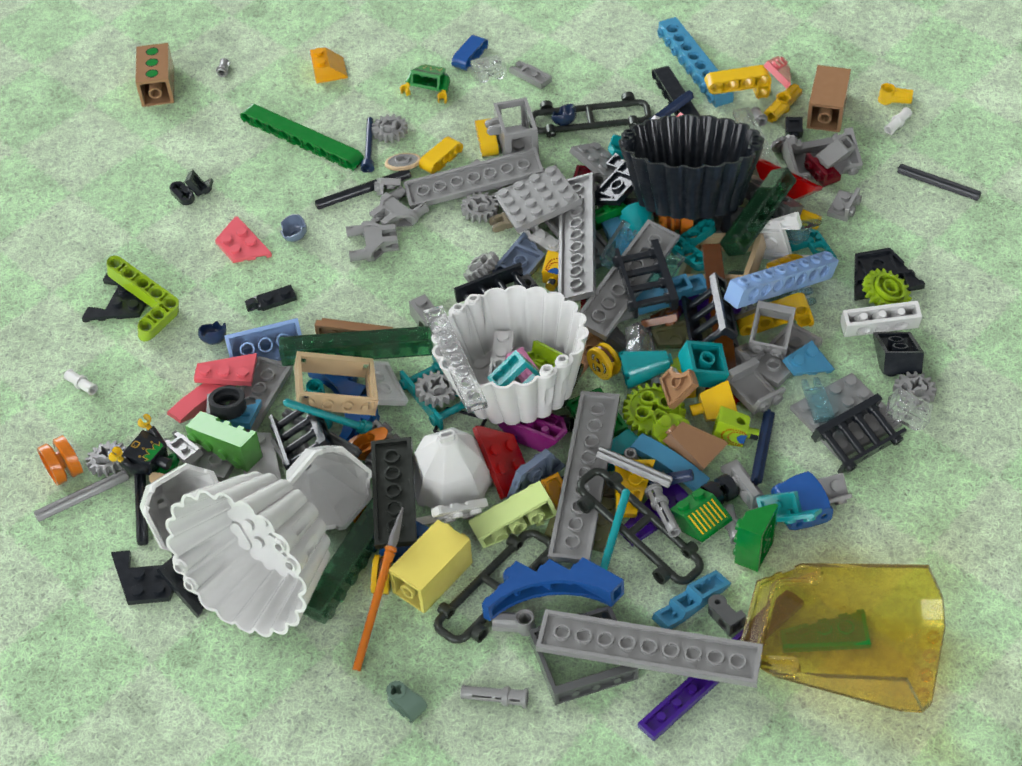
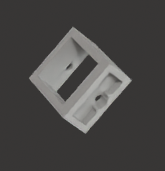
M758 300L748 349L755 353H771L775 357L786 356L796 308ZM760 315L788 321L783 346L755 341Z

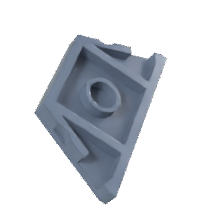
M523 232L497 262L498 264L491 273L520 262L523 275L528 273L531 277L545 261V254Z
M544 449L541 453H537L529 462L518 468L506 499L526 489L530 484L560 472L566 465L549 450Z

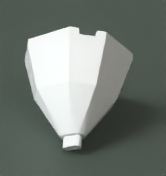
M452 427L424 436L413 455L415 499L419 506L435 508L439 505L449 506L452 503L461 504L470 500L483 499L489 486L493 483L490 471L475 438L471 434Z
M325 445L306 448L286 471V480L292 484L294 489L301 490L306 495L307 502L316 506L319 513L318 517L325 522L326 530L346 529L373 498L370 488L372 470L343 446Z
M185 463L145 487L140 509L161 549L170 551L166 544V539L170 536V533L167 531L165 522L168 518L172 517L171 506L174 503L180 502L181 497L186 493L218 483L219 481L214 471Z

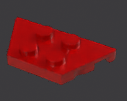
M479 425L472 428L499 497L502 500L508 495L516 471L521 465L526 464L514 434Z

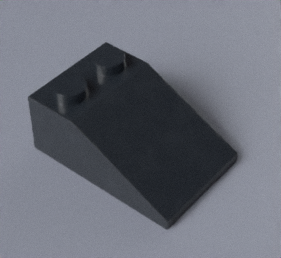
M873 332L878 364L883 374L891 377L896 376V374L906 375V372L912 375L914 371H917V374H922L924 352L911 332Z

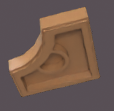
M670 367L659 378L668 407L671 409H675L699 386L695 372L690 369L684 373H679L677 368Z

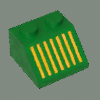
M702 488L693 491L692 494L679 501L670 509L681 532L700 542H704L733 520L714 494Z

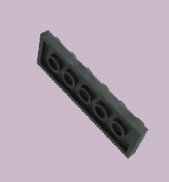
M404 437L371 441L375 549H384L388 545L389 536L402 507L404 510L396 547L412 546L417 541L412 438Z

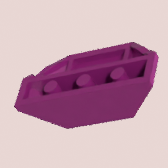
M552 413L545 418L537 417L531 423L519 422L516 425H507L505 422L497 424L503 432L517 436V443L539 452L555 445L567 433L564 419Z

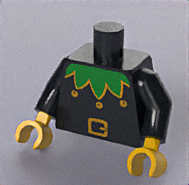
M148 414L143 415L147 423L143 422L141 418L138 419V426L147 430H142L124 452L120 447L115 446L112 449L113 452L108 456L110 461L115 462L118 460L119 465L132 475H150L160 467L169 470L172 466V459L167 458V444L155 426L150 425L151 417Z

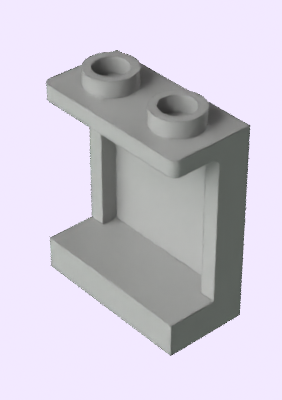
M756 357L730 369L729 376L726 381H729L732 393L753 415L760 411H766L773 404L778 405L783 400V394L786 391L784 387L775 390L756 370L760 364Z

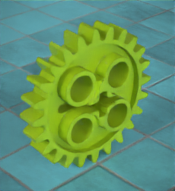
M645 383V388L638 385L637 390L632 389L631 394H627L622 408V413H624L623 419L626 420L628 426L631 425V431L638 430L637 436L641 433L646 436H652L653 424L661 416L674 413L685 418V403L681 402L675 409L667 407L668 404L662 386L656 387V383H653L652 387H650L648 383Z

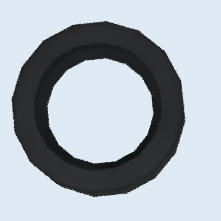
M236 386L219 387L213 390L208 397L210 413L220 420L238 418L245 413L247 408L245 393ZM227 400L237 401L231 405H219V403Z

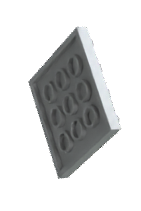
M556 165L547 167L544 172L532 174L526 179L517 181L513 185L493 193L494 198L497 199L499 206L518 234L582 204L580 197Z
M850 373L791 405L790 410L813 433L817 427L875 394L853 373ZM881 401L879 411L894 430L901 427L903 422ZM867 413L864 415V420L878 438L887 435L886 431L872 414ZM851 422L848 424V428L863 447L872 443L857 423ZM837 430L833 433V438L847 456L856 452L842 432ZM820 440L838 458L828 443Z

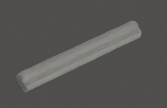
M600 446L596 452L597 458L666 488H669L673 478L607 448Z

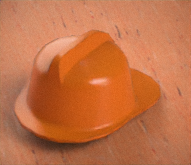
M379 427L351 438L348 442L362 450L357 459L366 461L368 454L371 452V441L385 440L388 430L385 427Z

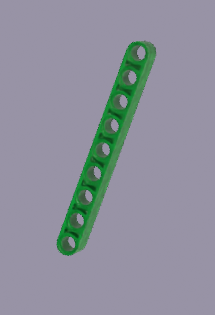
M251 104L240 114L244 123L248 122L250 123L249 125L255 128L259 127L266 133H272L275 137L287 140L286 142L298 145L306 151H312L313 154L319 157L323 156L326 160L333 163L336 162L339 166L346 169L349 168L351 171H354L364 160V156L359 150L256 104Z

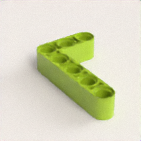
M110 256L106 262L107 275L152 308L139 320L137 325L138 338L141 341H150L179 314V300L121 257Z

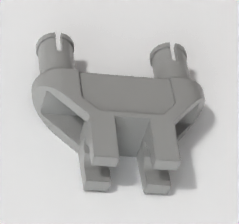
M399 186L391 193L386 192L381 196L380 205L369 212V215L373 218L370 221L378 224L381 223L382 225L395 224L396 227L413 226L421 216L429 212V207L424 202L414 209L403 205L398 200L406 196V191L402 186Z
M363 221L361 225L346 226L347 238L363 235L366 242L365 249L349 251L350 262L359 260L372 262L385 252L399 250L395 224L380 225L373 221Z

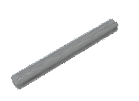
M125 469L120 470L116 474L103 478L34 511V515L37 521L40 522L127 481L129 476Z

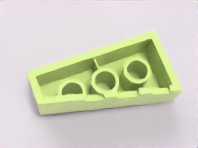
M538 481L530 484L519 493L511 495L503 502L492 506L482 514L476 515L468 522L482 547L486 548L506 540L511 533L515 535L521 534L531 525L536 524L538 527L545 524L544 520L555 517L557 511L543 485Z

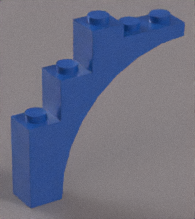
M308 373L310 378L321 380L335 394L367 397L366 386L357 383L358 377ZM378 408L375 416L345 413L346 418L355 421L365 419L373 423L376 419L380 420ZM343 425L339 437L349 441L354 436L359 435L356 429Z
M584 557L577 563H574L570 570L551 559L544 565H541L537 571L515 561L510 567L505 569L503 573L504 583H501L482 602L483 618L491 621L500 613L518 603L548 595L582 596L612 607L624 595V579Z

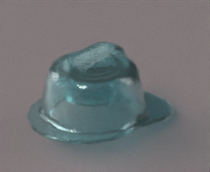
M822 220L801 221L802 227L800 230H786L789 243L799 244L806 241L810 236L812 227L822 224Z

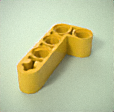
M763 65L711 72L704 78L708 91L711 94L753 89L756 98L760 99L768 98L771 91V76Z
M795 293L770 302L795 307L794 320H796L800 327H812L815 323L804 293ZM755 313L736 321L742 336L751 335ZM760 315L757 333L786 324L788 321Z

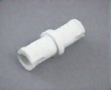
M904 107L898 115L892 117L891 122L884 127V131L892 135L899 127L901 128L905 124V121L912 115V111Z
M68 369L65 372V380L74 384V387L78 390L82 389L89 395H94L97 392L98 386L90 382L86 376L79 375L72 369Z

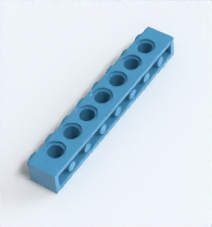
M677 17L659 21V29H657L659 38H662L665 46L671 49L672 55L678 58L679 64L685 67L686 73L692 76L693 82L698 84L701 93H705L708 102L712 103L715 108L732 103L734 92L711 94L708 91L704 78L708 73L716 72L718 69Z

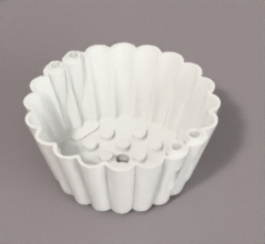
M513 285L505 290L502 288L489 289L484 295L471 294L466 298L464 304H454L449 309V316L443 317L438 321L437 327L439 330L433 333L431 337L435 345L432 349V354L465 408L470 412H474L477 418L488 419L493 424L505 422L507 425H516L519 422H534L537 417H548L552 410L562 408L564 400L571 397L589 334L588 329L585 327L587 318L583 313L578 312L577 303L569 300L564 301L565 297L559 292L547 293L544 288L538 286L526 289L521 285ZM494 331H514L513 351L521 347L526 352L532 351L533 341L538 340L563 353L557 356L555 367L550 364L543 365L539 371L540 376H535L529 383L522 384L519 377L507 386H498L494 382L488 383L487 377L489 376L490 358H492Z
M253 471L186 493L181 497L180 502L174 503L171 506L172 517L168 518L165 523L167 531L170 533V536L166 539L168 549L174 554L172 557L173 568L178 574L184 575L183 585L185 589L198 595V599L204 608L216 612L220 620L230 625L236 624L239 629L249 634L256 631L263 637H270L273 632L284 635L288 632L290 626H297L330 558L328 548L331 543L330 538L325 533L327 529L326 524L318 517L319 513L316 506L307 502V497L301 490L294 489L292 484L285 479L278 480L272 473L262 475L258 471Z

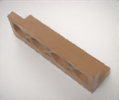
M327 318L316 320L314 325L317 337L388 346L393 332V327Z

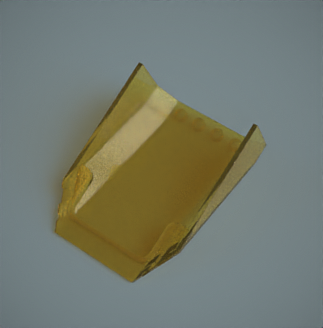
M801 563L795 565L793 570L785 573L780 571L770 577L756 580L741 641L763 644L760 669L776 678L900 712L923 713L932 705L946 628L944 598L929 565ZM868 639L871 641V645H855Z

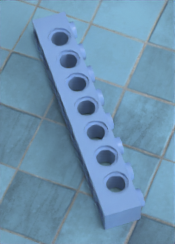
M823 251L731 279L723 299L738 309L757 303L758 300L763 301L829 280L833 277L839 260L832 253Z

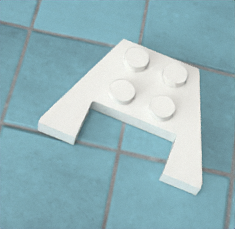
M799 212L751 225L749 233H763L766 249L762 259L773 261L792 254L786 230L801 229L802 222Z
M487 498L470 500L461 504L452 503L449 506L439 505L431 509L432 515L416 518V521L427 526L434 524L437 520L451 523L458 518H463V520L475 517L474 515L482 513V509L488 506Z

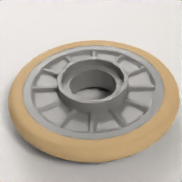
M414 153L396 154L385 161V167L393 171L409 170L419 165L421 157Z

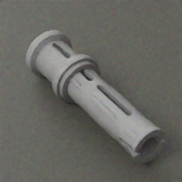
M651 484L645 489V495L650 499L652 509L658 512L668 535L676 537L681 533V529L668 507L669 500L663 495V489L660 484Z
M462 685L460 697L461 699L500 702L507 707L510 704L527 708L529 689H511L510 686L497 689Z

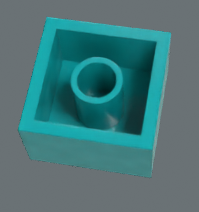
M686 340L678 353L682 373L688 369L693 370L699 384L698 387L712 388L725 382L729 376L722 343Z

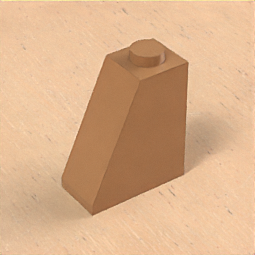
M683 421L677 427L673 424L665 432L667 436L663 440L671 450L678 453L701 471L728 444L725 440Z

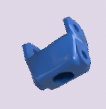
M809 471L795 475L771 489V494L797 491L802 511L822 509V513L816 516L814 521L804 522L803 519L796 520L797 522L793 524H787L786 526L789 530L814 527L827 523L833 517V508L830 506L824 488Z

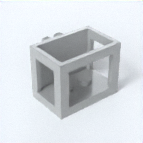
M527 97L494 103L495 118L487 119L484 124L489 135L497 136L503 156L536 147L539 155L538 129ZM520 106L521 125L505 127L501 109Z

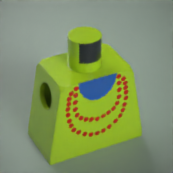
M720 406L712 435L725 440L729 446L743 447L746 438L758 440L760 429L749 427L750 417L748 415Z

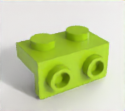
M538 340L533 341L532 351L527 352L539 371L546 364L555 367L557 356L563 354Z

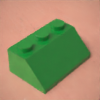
M774 503L746 511L743 518L737 520L735 525L737 533L734 538L736 545L733 550V555H735L734 563L756 572L759 571L774 542L778 511L777 504Z

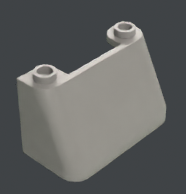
M853 127L845 128L843 134L838 135V133H834L832 137L802 142L800 139L796 142L795 138H788L781 148L782 157L789 171L807 180H813L812 174L804 167L806 154L810 153L813 157H816L819 152L836 139L847 135L856 145L857 149L845 161L833 167L840 174L848 173V175H855L863 166Z

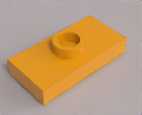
M558 472L540 481L556 511L563 483Z

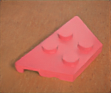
M238 216L234 217L215 239L218 247L233 263L244 260H256V257L266 256V258L272 257L271 251Z

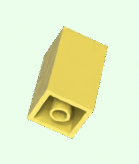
M437 520L388 569L392 592L425 613L473 563L469 537L464 533L460 534L448 523Z

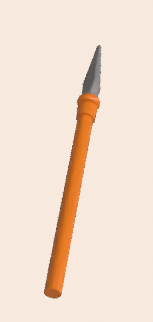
M403 507L389 536L388 545L385 546L383 563L352 668L356 671H361L389 573L388 569L393 562L394 553L397 552L396 545L400 535Z

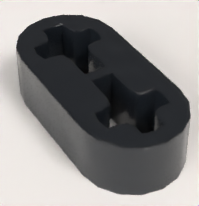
M175 181L170 184V192L180 204L190 205L194 202L193 192L183 182Z

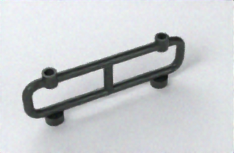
M625 92L621 96L622 101L576 105V112L586 111L588 123L564 126L548 124L546 127H537L538 134H546L549 138L555 137L556 133L625 125H629L630 128L632 125L642 124L645 120L651 118L652 113L648 102L642 99H635L632 92ZM545 100L540 103V109L533 111L532 115L534 120L538 116L553 115V111L559 113L560 107L553 108L552 102ZM642 106L645 112L643 117L631 115L627 119L594 122L592 110Z
M593 468L577 481V491L581 495V498L577 501V506L585 514L595 509L609 523L613 524L615 516L585 489V484L593 477L601 476L606 480V484L611 489L615 488L621 494L622 490L626 488L621 484L623 477L618 472H614L611 475L605 469ZM630 492L628 501L644 516L630 529L621 523L619 532L657 566L652 575L658 583L664 585L670 579L680 585L691 583L701 574L704 568L703 559L697 553L699 550L698 545L693 541L686 543L679 536L670 537L662 520ZM649 522H652L681 549L682 554L686 558H691L695 562V568L686 576H679L635 534Z
M533 529L526 530L518 536L511 534L506 541L508 546L450 604L442 602L437 609L439 615L434 620L435 631L441 637L454 644L464 643L470 638L481 643L489 631L483 625L487 621L483 618V613L461 635L452 634L442 626V623L446 619H450L454 615L455 610L482 583L496 590L500 583L491 578L490 575L515 550L518 551L528 538H535L547 546L546 550L529 566L532 570L537 571L541 565H544L549 560L548 552L551 539L540 531Z

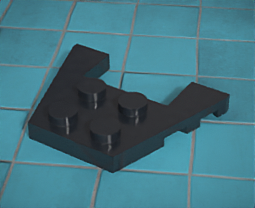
M615 153L605 163L614 172L595 191V205L620 206L633 192L626 162Z
M891 248L855 253V301L868 299L865 298L867 293L862 291L864 288L862 285L863 279L871 270L875 271L877 268L880 271L884 268L887 273L891 270L893 275L898 274V278L904 279V284L909 286L907 288L908 291L924 289V281L922 279L919 280L915 276L916 273L912 269H908L904 265V261Z
M106 273L103 278L104 284L116 285L118 287L106 309L87 307L82 316V321L138 318L147 304L111 279Z
M130 550L111 552L128 605L168 602L171 600L174 591L156 571L161 565L130 568Z

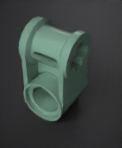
M393 681L388 684L386 688L388 704L398 711L403 718L406 716L410 723H413L428 708L426 701L404 685V683Z

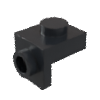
M786 117L785 136L795 135L797 140L802 138L804 133L803 117Z
M194 170L188 172L185 179L187 187L197 197L209 193L214 181L210 178L204 182Z

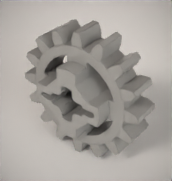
M386 114V117L380 116V120L375 119V123H372V134L379 142L383 140L385 143L388 141L394 143V140L399 142L400 138H405V134H408V124L405 118L401 119L400 115L395 117V114L392 116Z
M479 191V194L473 192L472 196L467 195L466 199L462 200L461 211L462 215L466 216V220L471 218L472 222H475V220H478V223H481V220L488 222V218L498 215L499 203L493 194L488 196V192L482 194L481 191Z
M494 251L475 257L470 265L467 266L468 269L463 274L464 278L470 282L491 274L498 264L499 257Z
M430 371V375L423 374V379L418 378V383H415L416 397H419V402L425 401V406L432 404V408H435L436 404H439L440 407H443V403L449 405L450 400H455V395H457L445 374H440V371H437L436 374H433L432 371Z
M914 371V374L911 375L909 372H906V376L900 374L899 379H895L892 392H894V398H898V403H905L904 407L912 405V409H915L916 406L923 409L924 404L930 406V401H934L937 388H935L936 383L931 382V377L925 378L924 373L918 375L917 371Z
M107 441L106 445L100 443L98 448L93 447V452H89L88 458H85L88 470L91 471L92 475L97 474L98 477H101L103 474L108 477L109 473L116 474L117 469L123 470L118 460L115 462L110 461L108 456L113 452L112 449L115 446L120 447L123 452L127 447L122 442L118 444L117 441H114L112 444Z

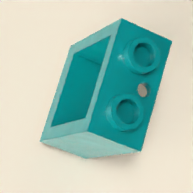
M515 350L487 379L498 386H507L526 368L532 374L522 384L531 382L535 376H540L534 365Z

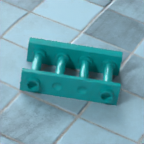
M432 355V366L411 377H408L403 370L399 371L401 379L399 383L402 389H407L426 412L430 423L433 426L437 425L441 431L444 429L443 419L461 411L465 406L461 401L438 413L435 408H432V404L425 406V401L419 402V397H416L414 384L417 382V379H423V374L430 375V371L433 373L440 371V374H444Z

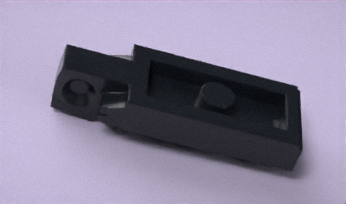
M290 284L245 300V306L248 312L256 309L258 311H265L296 301L297 297Z

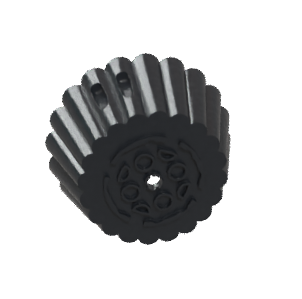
M686 114L679 117L663 116L660 119H648L643 124L632 125L630 129L624 130L618 142L639 205L645 207L648 212H656L659 216L696 220L726 215L728 212L737 210L738 206L743 204L753 172L762 153L765 139L758 130L750 129V125L736 123L735 120L730 118L718 119L711 115L698 117Z

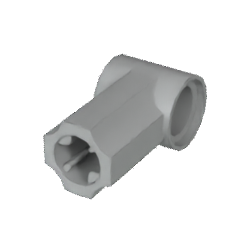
M521 609L517 613L502 612L492 620L493 631L518 632L522 636H529V630L536 628L534 614L529 609Z

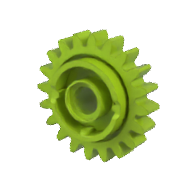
M877 268L875 271L871 270L863 279L862 285L864 288L862 291L867 293L865 298H870V304L874 303L875 306L910 302L912 300L909 296L911 291L906 290L909 286L904 285V279L900 280L898 278L899 275H893L891 270L887 273L884 268L882 271Z

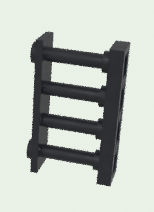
M658 239L651 240V248H648V251L621 256L619 248H615V256L612 257L613 265L618 268L628 298L627 308L629 313H633L634 319L638 318L639 308L656 304H669L671 311L678 309L679 298ZM646 258L654 260L652 266L626 271L624 263ZM650 273L659 274L660 278L658 280L631 286L629 278ZM655 288L664 289L665 292L662 296L636 301L634 293Z
M519 262L454 288L456 302L460 303L465 301L471 294L484 295L487 290L492 288H502L505 290L507 289L506 284L514 281L517 285H521L526 289L538 285H526L521 278L523 270L522 264Z
M714 272L709 276L711 284L709 289L694 300H690L685 295L681 297L690 341L712 343L722 335H726L732 340L738 337L733 307L723 299L728 287L727 281ZM713 295V301L698 311L697 306ZM716 309L715 316L700 325L699 320ZM718 323V329L703 339L702 333Z
M295 410L280 421L272 414L269 416L270 428L278 441L284 459L283 466L286 470L303 453L302 451L294 457L293 451L315 436L317 437L316 443L308 448L325 445L335 446L323 418L307 414L304 420L285 432L284 427L305 412ZM310 424L312 425L309 432L289 444L288 439Z
M879 393L817 427L811 435L815 443L820 440L826 441L841 460L842 465L837 473L845 471L850 473L857 467L858 463L893 444L896 446L904 440L903 435L907 429L904 427L896 432L879 411V404L883 400ZM867 413L872 414L889 437L880 441L864 420V415ZM851 422L857 423L873 446L865 450L848 428V424ZM837 430L842 432L858 455L849 459L833 438V433Z

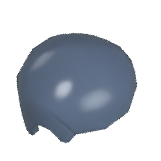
M299 214L287 216L281 222L282 230L280 232L283 238L289 242H296L302 239L307 232L306 222Z

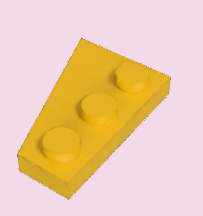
M634 460L651 468L655 464V460ZM614 465L615 472H618L623 477L621 484L642 502L649 480ZM615 489V508L617 510L621 494ZM628 501L623 517L636 518L638 510Z

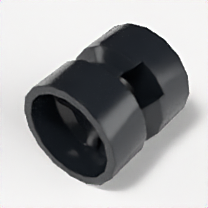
M725 473L715 478L714 482L709 481L700 487L714 494L722 505L724 501L729 502L738 496L736 483L730 475Z

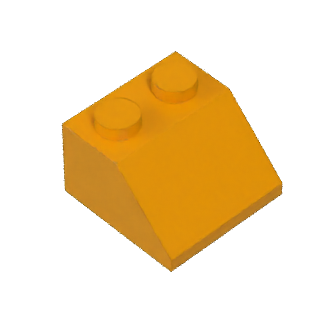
M326 47L310 50L316 84L348 78L342 56Z

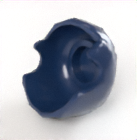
M563 105L560 107L559 113L553 111L551 116L552 122L559 126L572 123L576 119L575 105Z
M215 321L213 324L201 325L198 328L199 338L209 345L220 344L225 339L224 335L227 332L226 323H223L221 326L218 321Z

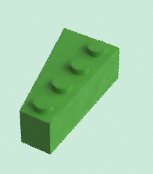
M202 411L185 426L187 438L190 441L201 445L208 452L215 453L221 460H227L237 469L241 468L248 472L263 457L256 431L246 432L243 426L233 427L231 422L226 420L222 423L218 417Z

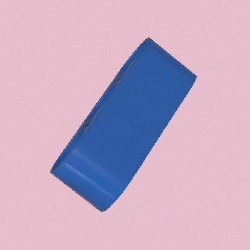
M471 35L453 55L452 66L468 71V67H471L476 62V58H479L484 53V49L488 48V40Z

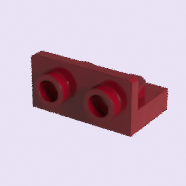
M810 153L806 154L804 167L822 187L841 180V174L833 166L826 169L817 157H813Z

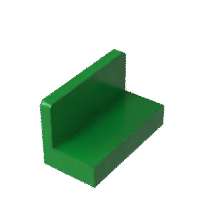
M621 203L620 206L605 205L595 209L596 231L603 228L601 222L621 216L622 209L627 207V205Z

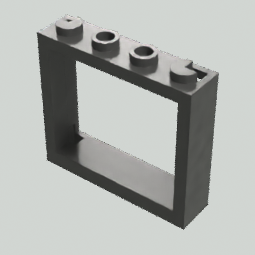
M610 606L598 607L587 613H579V615L617 621ZM541 626L529 630L531 646L555 705L638 679V668L619 666L556 686L543 652L536 651Z

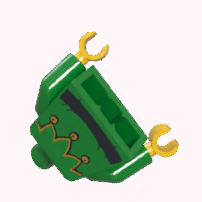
M424 64L412 69L405 81L406 84L400 86L401 94L405 92L406 96L411 94L410 86L441 91L437 95L438 103L440 99H444L445 104L447 103L446 93L449 89L450 78L446 73V68Z

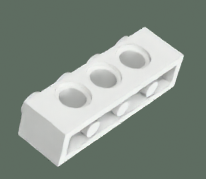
M918 301L843 310L840 323L844 337L873 334V332H891L919 328L922 314Z

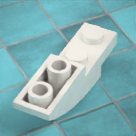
M494 331L489 375L506 360V355L513 351L514 331Z

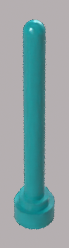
M284 399L283 405L354 428L359 434H365L371 431L373 423L365 419L355 421L291 399Z
M627 488L622 490L600 567L608 570L630 496V490Z

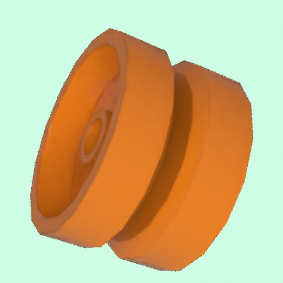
M63 435L53 439L55 451L47 443L37 448L46 470L57 486L67 481L66 471L72 477L83 473L82 466L74 449Z

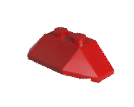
M759 159L756 164L760 179L793 200L802 199L821 191L823 188L765 159Z

